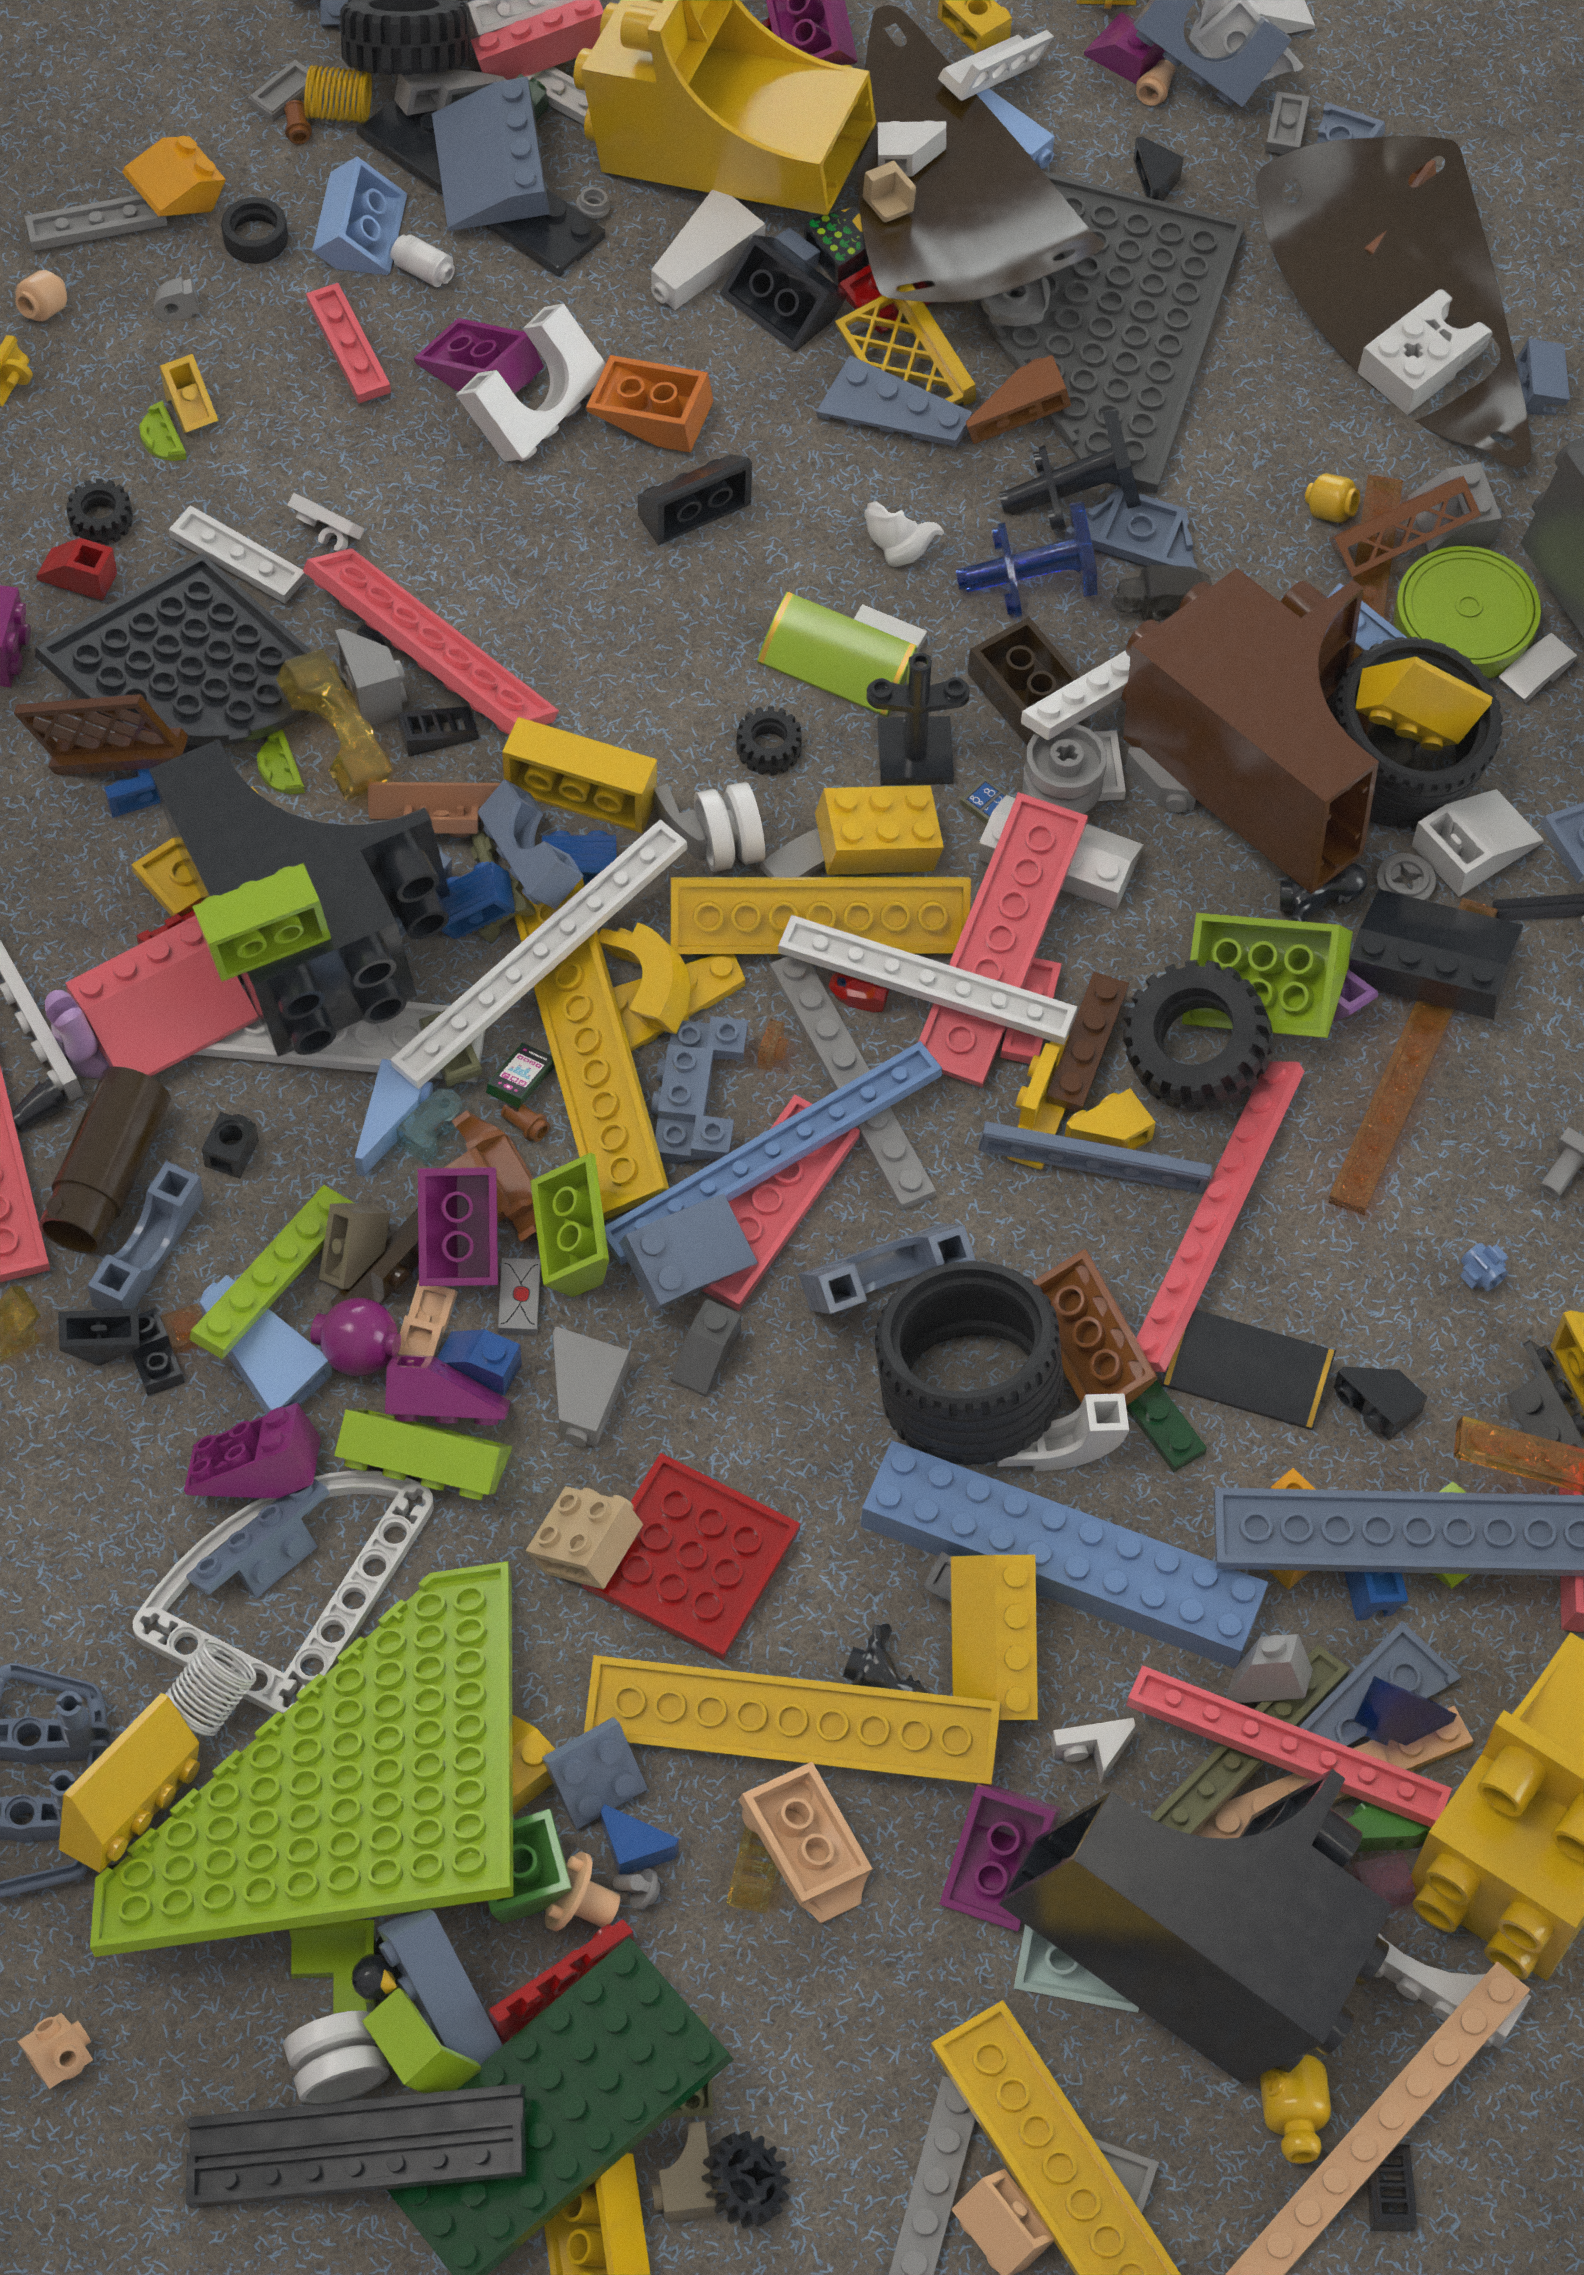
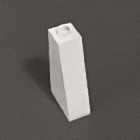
M712 190L652 268V294L660 303L666 302L674 310L678 309L734 268L752 236H765V223L733 196Z

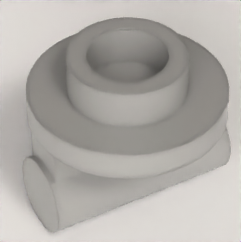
M649 1868L642 1871L641 1874H622L615 1876L613 1879L615 1890L632 1893L630 1904L637 1910H642L647 1905H652L660 1891L657 1873Z

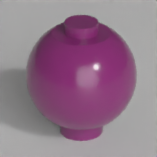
M350 1298L333 1306L328 1314L318 1313L312 1322L310 1331L311 1342L321 1345V1351L328 1360V1363L337 1371L355 1377L371 1375L384 1368L391 1358L398 1354L401 1346V1335L397 1331L396 1323L390 1312L378 1302L367 1298Z

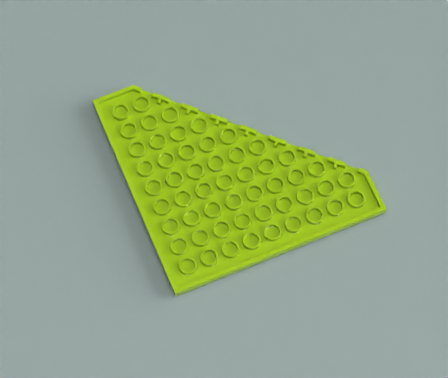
M509 1561L432 1572L425 1576L418 1583L420 1589L406 1602L400 1599L378 1619L379 1626L365 1639L360 1636L337 1657L339 1663L325 1676L319 1673L297 1693L296 1697L298 1700L283 1714L278 1711L254 1733L256 1739L242 1752L236 1749L212 1771L214 1777L199 1791L193 1788L169 1811L172 1816L159 1828L154 1830L151 1827L127 1849L128 1856L113 1870L107 1867L95 1878L90 1949L94 1957L513 1897L512 1571Z

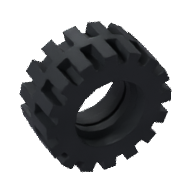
M96 479V483L92 484L88 480L84 482L85 487L82 488L78 485L74 488L75 494L70 493L66 508L70 528H72V532L76 537L79 536L95 543L103 542V545L106 546L110 545L109 540L113 539L116 543L121 540L120 534L124 536L128 534V527H132L133 513L129 495L127 492H124V487L120 484L115 487L114 481L111 480L103 483V479ZM98 506H107L114 510L109 516L101 519H94L86 515L89 510Z
M768 706L767 711H763L762 707L756 708L754 715L748 712L745 715V720L741 719L737 729L736 748L741 763H747V769L753 771L755 768L758 769V774L764 775L765 771H770L771 776L777 775V770H781L782 773L788 771L789 765L793 767L797 763V757L800 758L802 748L801 726L799 722L795 723V716L792 714L786 716V710L782 708L778 712L774 711V706ZM771 733L781 737L784 743L776 748L768 749L759 746L754 740L762 734Z

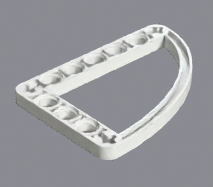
M353 1470L314 1477V1479L325 1485L329 1490L330 1494L326 1498L350 1494H374L395 1499L285 1673L166 1612L190 1583L186 1575L196 1567L198 1562L211 1555L233 1533L241 1530L258 1516V1513L264 1507L271 1505L278 1498H260L250 1503L203 1537L174 1565L155 1587L134 1617L133 1631L137 1641L148 1649L183 1667L188 1665V1662L191 1661V1658L204 1641L214 1640L223 1643L243 1656L256 1673L263 1674L268 1679L267 1685L262 1690L251 1691L248 1689L247 1693L243 1695L244 1699L272 1714H276L278 1711L283 1714L294 1704L292 1703L286 1708L282 1698L284 1695L291 1697L297 1689V1682L293 1678L295 1677L303 1684L298 1691L299 1693L317 1676H308L301 1671V1666L305 1660L309 1658L321 1660L324 1667L320 1674L323 1676L339 1663L337 1657L349 1647L431 1516L434 1505L430 1489L407 1477L405 1481L382 1476L381 1471ZM417 1496H422L424 1506L416 1505L410 1513V1521L405 1518L409 1510L407 1499L415 1500ZM391 1527H400L406 1531L407 1535L402 1542L392 1544L385 1540V1532ZM372 1559H378L385 1563L386 1569L379 1576H369L363 1570L364 1565ZM359 1592L365 1596V1603L358 1609H349L342 1603L347 1594ZM155 1620H158L160 1630L169 1635L167 1644L163 1645L165 1643L164 1635L155 1630H152L148 1635L145 1634L143 1624H152ZM330 1625H338L344 1629L345 1634L341 1640L331 1643L323 1639L322 1632ZM183 1637H192L197 1640L198 1646L193 1653L183 1655L175 1650L176 1643ZM206 1647L207 1650L217 1652L221 1655H226L225 1653L219 1650ZM231 1658L232 1661L235 1664H237L249 1677L247 1671L238 1662ZM231 1666V1669H233L241 1678H244V1676L236 1668Z

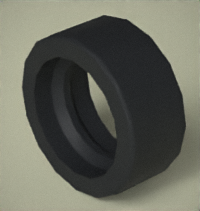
M249 197L231 204L224 212L221 222L223 241L226 250L233 258L244 263L260 264L278 257L286 248L288 240L287 221L284 211L277 203L266 198ZM254 220L265 221L275 227L272 234L258 240L243 239L235 234V230L240 225Z

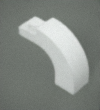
M1085 1395L1080 1407L1075 1412L1066 1417L1053 1420L1049 1430L1044 1432L1037 1442H1033L1031 1447L1018 1452L1015 1456L998 1461L997 1467L1033 1466L1034 1471L1060 1470L1079 1466L1109 1454L1120 1446L1129 1432L1125 1395Z

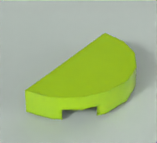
M163 401L150 406L147 415L139 424L143 446L150 454L159 459L169 461L187 459L185 449Z
M283 729L270 734L267 737V742L257 754L259 775L266 785L277 792L290 795L305 793L304 785Z

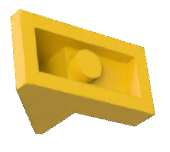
M193 354L159 366L166 400H171L183 433L218 421Z

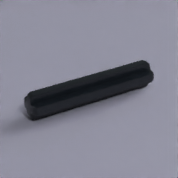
M1584 893L1496 899L1492 903V916L1506 921L1584 915Z

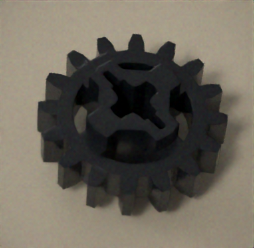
M745 2131L739 2135L735 2132L731 2133L709 2148L712 2155L705 2158L703 2164L710 2169V2172L701 2177L702 2181L711 2184L712 2189L705 2195L707 2198L717 2199L718 2204L714 2210L717 2214L726 2210L728 2212L727 2221L729 2224L740 2220L742 2228L747 2229L754 2224L759 2227L782 2213L783 2209L780 2204L789 2200V2195L782 2190V2187L790 2183V2178L781 2176L780 2170L786 2166V2162H776L774 2156L777 2148L775 2146L766 2149L764 2147L765 2139L762 2135L752 2140L750 2131Z

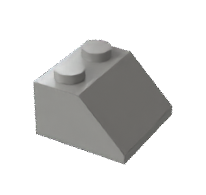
M1480 462L1446 468L1408 495L1407 500H1410L1453 478L1464 476L1481 513V516L1424 542L1428 554L1447 547H1474L1496 543L1502 517ZM1462 493L1449 499L1445 514L1458 518L1470 512ZM1442 502L1431 508L1439 511ZM1426 511L1417 514L1415 521L1419 531L1423 533L1431 531L1437 515ZM1442 518L1440 526L1450 522L1451 520Z
M345 629L335 630L340 673L347 682L346 689L361 728L398 718V714L403 713L402 702L407 701L406 691L402 681H405V674L400 660H393L389 647Z

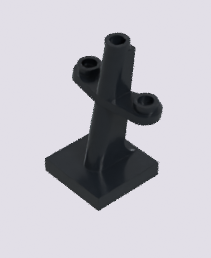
M1117 409L1103 412L1111 447L1052 471L1046 446L1038 447L1039 451L1033 453L1038 473L1044 472L1045 474L999 492L1003 512L1011 511V514L1014 515L1052 502L1053 508L1047 509L1051 529H1059L1061 532L1066 530V525L1059 499L1105 483H1115L1122 487L1128 509L1140 506L1141 502Z
M915 653L908 658L907 686L879 678L871 682L867 687L866 698L872 707L905 712V717H878L880 786L953 784L954 782L950 716H929V712L963 707L969 701L970 688L959 677H952L946 681L931 685L932 660L931 656L926 653ZM917 662H923L927 666L923 668H918L914 664Z

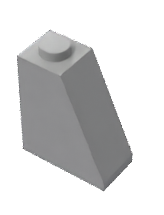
M555 1326L553 1331V1347L560 1435L564 1436L567 1442L575 1446L584 1447L588 1444L597 1447L630 1368V1351Z

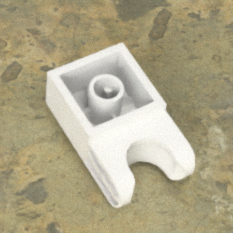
M1442 289L1428 297L1363 349L1357 373L1406 415L1410 414L1452 381L1457 372L1487 348L1492 336V331L1481 322L1463 329L1453 328L1446 324L1444 320L1448 316L1452 297Z

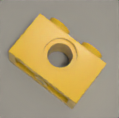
M939 0L937 18L975 54L1010 38L1012 17L1005 7L1000 6L994 0Z

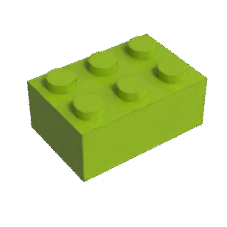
M304 863L294 867H284L274 875L258 881L246 882L238 889L223 895L210 896L201 903L192 906L222 982L331 939L320 900Z

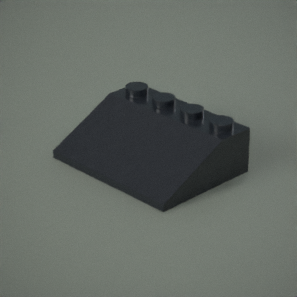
M1378 889L1359 929L1349 959V970L1375 990L1494 1020L1524 925Z

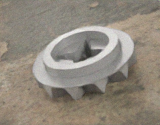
M1399 853L1386 858L1379 866L1376 875L1377 889L1428 901L1436 885V875L1431 865L1423 858L1410 853ZM1401 871L1407 880H1413L1411 889L1406 888L1404 883H1398Z

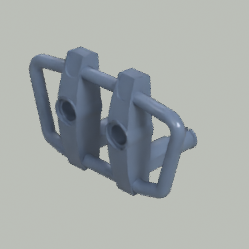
M7 1663L0 1666V1702L4 1685L11 1679L63 1692L56 1698V1703L58 1704L55 1705L58 1712L57 1719H43L34 1716L0 1719V1760L33 1765L41 1762L88 1759V1769L111 1745L112 1731L107 1723L103 1694L97 1685L20 1663ZM81 1697L87 1699L90 1717L87 1709L82 1705ZM37 1735L40 1737V1740L33 1746H23L21 1744L28 1736ZM65 1770L52 1774L49 1779L51 1783L49 1785L51 1798L32 1797L25 1794L0 1797V1839L21 1843L59 1840L63 1794L76 1782L74 1775ZM30 1813L34 1815L33 1819L25 1825L14 1823L21 1814ZM75 1859L73 1864L0 1881V1898L78 1880L87 1873L89 1867Z

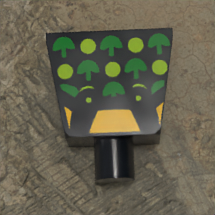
M849 207L804 221V239L820 250L818 262L837 286L843 280L870 265L864 242L860 211L857 208Z

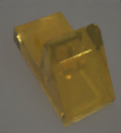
M11 1286L0 1299V1363L41 1340L33 1327L41 1315L23 1286Z

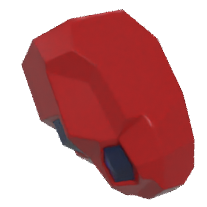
M836 972L831 977L828 985L838 1001L848 1007L873 1013L884 1011L890 991L889 988Z

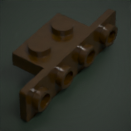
M418 1208L386 1241L385 1251L349 1289H342L332 1299V1307L350 1298H367L382 1304L395 1289L404 1284L409 1274L419 1264Z

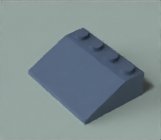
M528 77L494 82L432 113L448 231L550 214Z

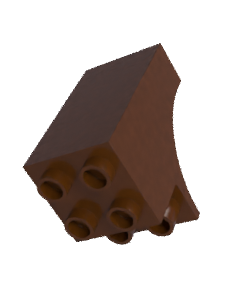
M1236 568L1213 586L1207 581L1199 582L1184 596L1177 612L1162 623H1158L1154 619L1145 621L1129 638L1126 645V654L1130 657L1129 677L1121 696L1122 701L1126 704L1123 739L1132 747L1144 750L1184 786L1190 795L1304 889L1313 894L1364 854L1379 761L1348 736L1338 724L1327 705L1329 698L1353 660L1363 587L1352 580L1327 598L1307 581H1300L1287 591L1280 602Z

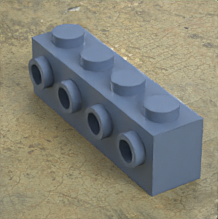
M431 1909L404 1912L377 1928L384 1941L379 1945L382 1955L391 1967L397 1966L402 1978L397 1980L400 1989L407 1993L411 2001H415L420 2014L442 2046L477 2061L479 2065L503 2046L435 1912Z

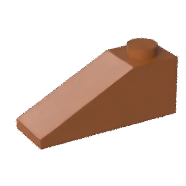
M1053 355L1034 359L1028 365L1020 367L966 421L973 444L1071 406L1066 386Z

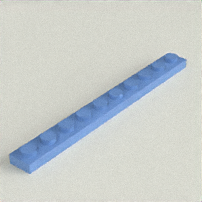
M919 1041L606 1225L607 1247L620 1265L628 1262L619 1244L626 1234L660 1218L723 1193L727 1201H731L941 1077L942 1067L922 1042Z

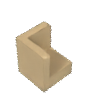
M894 160L865 172L862 197L883 222H889L913 211L916 186Z

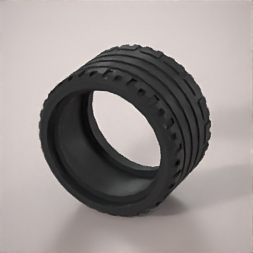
M1398 637L1395 640H1384L1381 644L1376 643L1369 650H1364L1352 661L1327 702L1334 718L1348 736L1379 761L1369 818L1371 822L1380 823L1388 827L1417 828L1419 821L1439 808L1465 799L1496 754L1503 730L1501 726L1503 717L1502 713H1500V702L1496 698L1497 694L1494 688L1491 687L1488 678L1481 672V669L1454 648H1450L1440 642L1437 643L1426 638L1419 639L1418 637ZM1418 657L1492 696V703L1459 744H1454L1456 751L1455 765L1436 771L1413 770L1399 765L1384 756L1364 733L1359 718V711L1355 710L1362 668Z
M958 1261L938 1265L923 1271L919 1275H915L907 1283L902 1284L896 1293L890 1296L888 1304L884 1305L881 1310L882 1316L878 1317L876 1323L875 1349L886 1417L889 1418L893 1430L897 1431V1435L902 1440L907 1441L908 1446L953 1464L982 1465L994 1461L998 1462L1007 1457L1017 1455L1018 1452L1031 1447L1033 1442H1037L1042 1437V1434L1049 1430L1051 1422L1058 1415V1409L1061 1408L1062 1396L1064 1395L1059 1324L1050 1299L1047 1295L1043 1294V1290L1038 1285L1033 1284L1030 1278L1000 1264ZM968 1335L993 1336L1008 1340L1018 1345L1029 1356L1027 1363L1021 1370L1007 1381L989 1388L973 1391H951L934 1387L920 1380L911 1371L915 1361L933 1345L951 1338Z

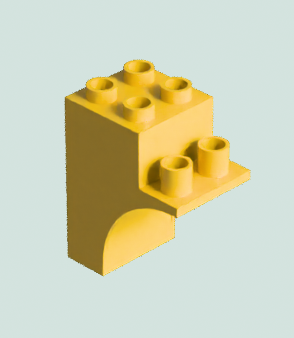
M620 0L619 3L610 2L602 14L600 36L592 49L583 48L575 61L574 84L578 90L585 91L588 103L584 120V134L588 141L596 143L601 172L708 193L715 190L734 198L828 215L876 124L869 71L834 64L799 50L761 24L740 0Z
M1571 1632L1514 1713L1510 1714L1504 1710L1495 1722L1482 1754L1429 1831L1405 1887L1416 1895L1412 1903L1413 1907L1426 1922L1445 1932H1455L1459 1924L1488 1942L1484 1953L1493 1965L1498 1961L1520 1980L1527 1979L1530 1973L1533 1972L1548 1981L1584 1926V1640Z

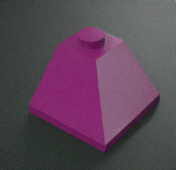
M1121 11L1084 51V55L1132 83L1137 84L1139 78L1165 58L1162 55L1165 50L1156 43L1150 47L1136 36L1138 30L1133 24L1136 19Z

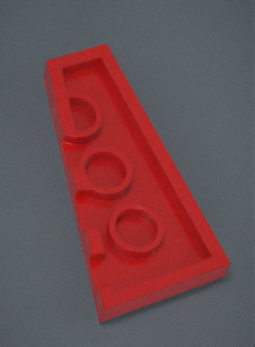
M622 1919L613 1926L611 1924L603 1926L595 1933L591 1941L579 1949L573 1950L560 1962L488 2010L489 2020L502 2045L523 2029L624 1940L630 1937L634 1941L633 1930Z

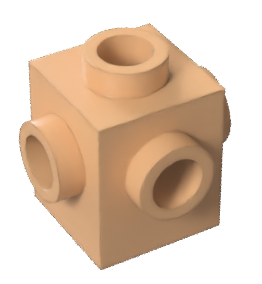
M62 2013L42 2020L35 2026L34 2031L17 2041L35 2072L49 2089L63 2080L74 2078L83 2070L85 2065L93 2060L85 2047L91 2043L86 2031L78 2020L71 2025Z

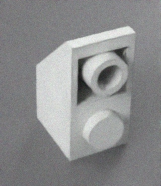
M946 121L878 122V167L894 160L907 176H913L946 149Z

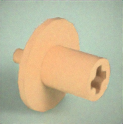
M578 1852L569 1858L566 1866L572 1890L546 1908L544 1920L546 1928L557 1932L564 1928L574 1915L601 1928L613 1921L620 1905V1894L590 1881L593 1864L591 1855Z

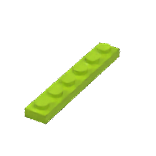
M323 1185L193 1327L189 1340L223 1359L324 1247L330 1204L354 1202Z

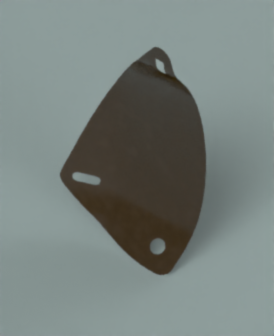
M892 5L879 7L874 12L864 70L870 72L876 124L858 156V195L862 231L868 260L880 294L892 299L921 302L977 300L1015 289L1099 252L1104 247V243L1084 223L1040 167L979 96L975 94L961 101L938 79L943 68L951 64L921 28L903 10ZM896 23L905 35L907 43L904 46H897L884 28ZM946 121V149L915 175L908 176L916 186L913 211L889 222H883L862 197L865 172L878 167V122ZM1075 250V253L1070 257L1053 261L1056 255L1064 251ZM921 281H933L935 283L932 287L907 292L896 290L898 286Z
M1425 136L1342 139L1305 146L1265 164L1259 171L1256 179V192L1272 252L1296 298L1340 355L1358 372L1363 349L1366 345L1436 291L1444 290L1452 297L1448 316L1444 320L1446 324L1453 328L1463 329L1477 322L1483 323L1492 331L1491 337L1500 348V362L1482 382L1439 410L1415 421L1444 438L1483 449L1507 466L1520 468L1529 464L1531 460V444L1524 396L1494 267L1462 152L1458 144L1450 139ZM1436 156H1442L1445 159V165L1441 171L1417 188L1409 186L1408 179L1412 173ZM1290 179L1297 180L1301 186L1300 199L1293 205L1286 204L1282 198V188ZM1386 231L1373 255L1364 249ZM1498 431L1503 432L1517 445L1505 450L1490 435Z

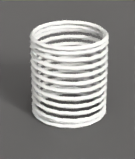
M206 1640L199 1647V1650L195 1652L191 1661L188 1662L184 1671L176 1678V1681L165 1695L169 1696L192 1731L204 1736H214L221 1729L220 1726L224 1724L228 1716L232 1714V1710L244 1698L243 1695L247 1693V1690L257 1680L256 1672L251 1664L234 1649L218 1641ZM206 1647H207V1648H213V1649L219 1650V1651L225 1653L226 1655L230 1656L231 1658H233L236 1662H238V1663L247 1671V1673H248V1675L250 1676L251 1680L249 1679V1677L247 1676V1674H246L237 1664H235L233 1661H231L229 1658H227V1657H225V1656H223V1655H221V1654H219V1653H217V1652H214V1651H211V1650H207ZM211 1655L217 1656L220 1659L229 1663L231 1666L236 1668L244 1676V1678H241L233 1669H231L223 1662L213 1658ZM173 1697H176L179 1703L193 1716L207 1724L213 1725L214 1728L203 1725L200 1722L193 1719L192 1717H190L185 1711H183L180 1708V1706L175 1702ZM184 1701L193 1706L197 1711L204 1714L208 1719H205L201 1715L197 1714L189 1706H187Z

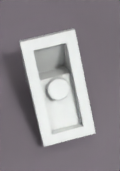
M1134 1718L1053 1730L1050 1744L1053 1759L1064 1758L1066 1762H1077L1086 1759L1089 1754L1094 1753L1099 1780L1102 1783L1132 1740L1135 1729Z

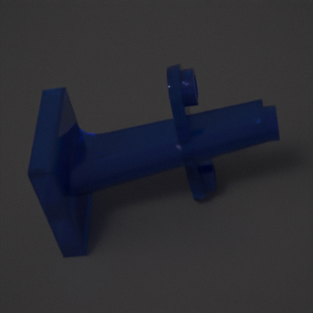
M1084 501L1070 504L1071 539L1011 554L1005 522L999 523L998 528H992L991 531L995 550L1002 549L1003 557L955 569L959 590L966 589V592L1009 583L1010 593L1004 594L1007 615L1014 614L1015 618L1022 616L1017 586L1018 580L1063 570H1074L1079 573L1083 596L1098 595L1097 566Z

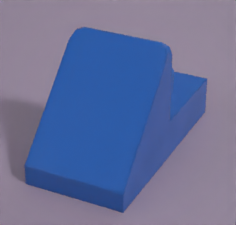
M150 768L134 769L136 778L122 779L113 785L104 787L112 818L161 803L149 771Z

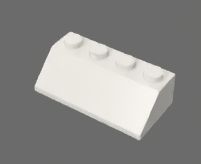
M1006 795L993 810L979 842V860L990 863L1015 798ZM1087 824L1061 890L1117 910L1144 844Z

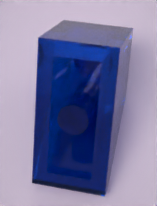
M1374 1676L1354 1721L1368 1728L1365 1736L1383 1745L1388 1746L1391 1739L1407 1746L1454 1722L1457 1714L1434 1701Z

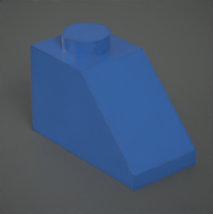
M485 1329L452 1331L437 1357L439 1360L502 1396H505L522 1365L520 1344Z

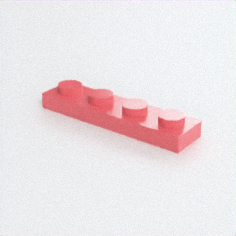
M339 283L306 293L307 303L358 404L391 393L390 383Z

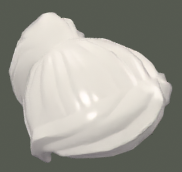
M877 501L868 503L867 509L864 512L870 537L884 551L885 560L892 567L914 563L925 553L935 535L942 536L944 534V530L937 523L924 522L917 524L916 521L906 518L902 510L890 513Z

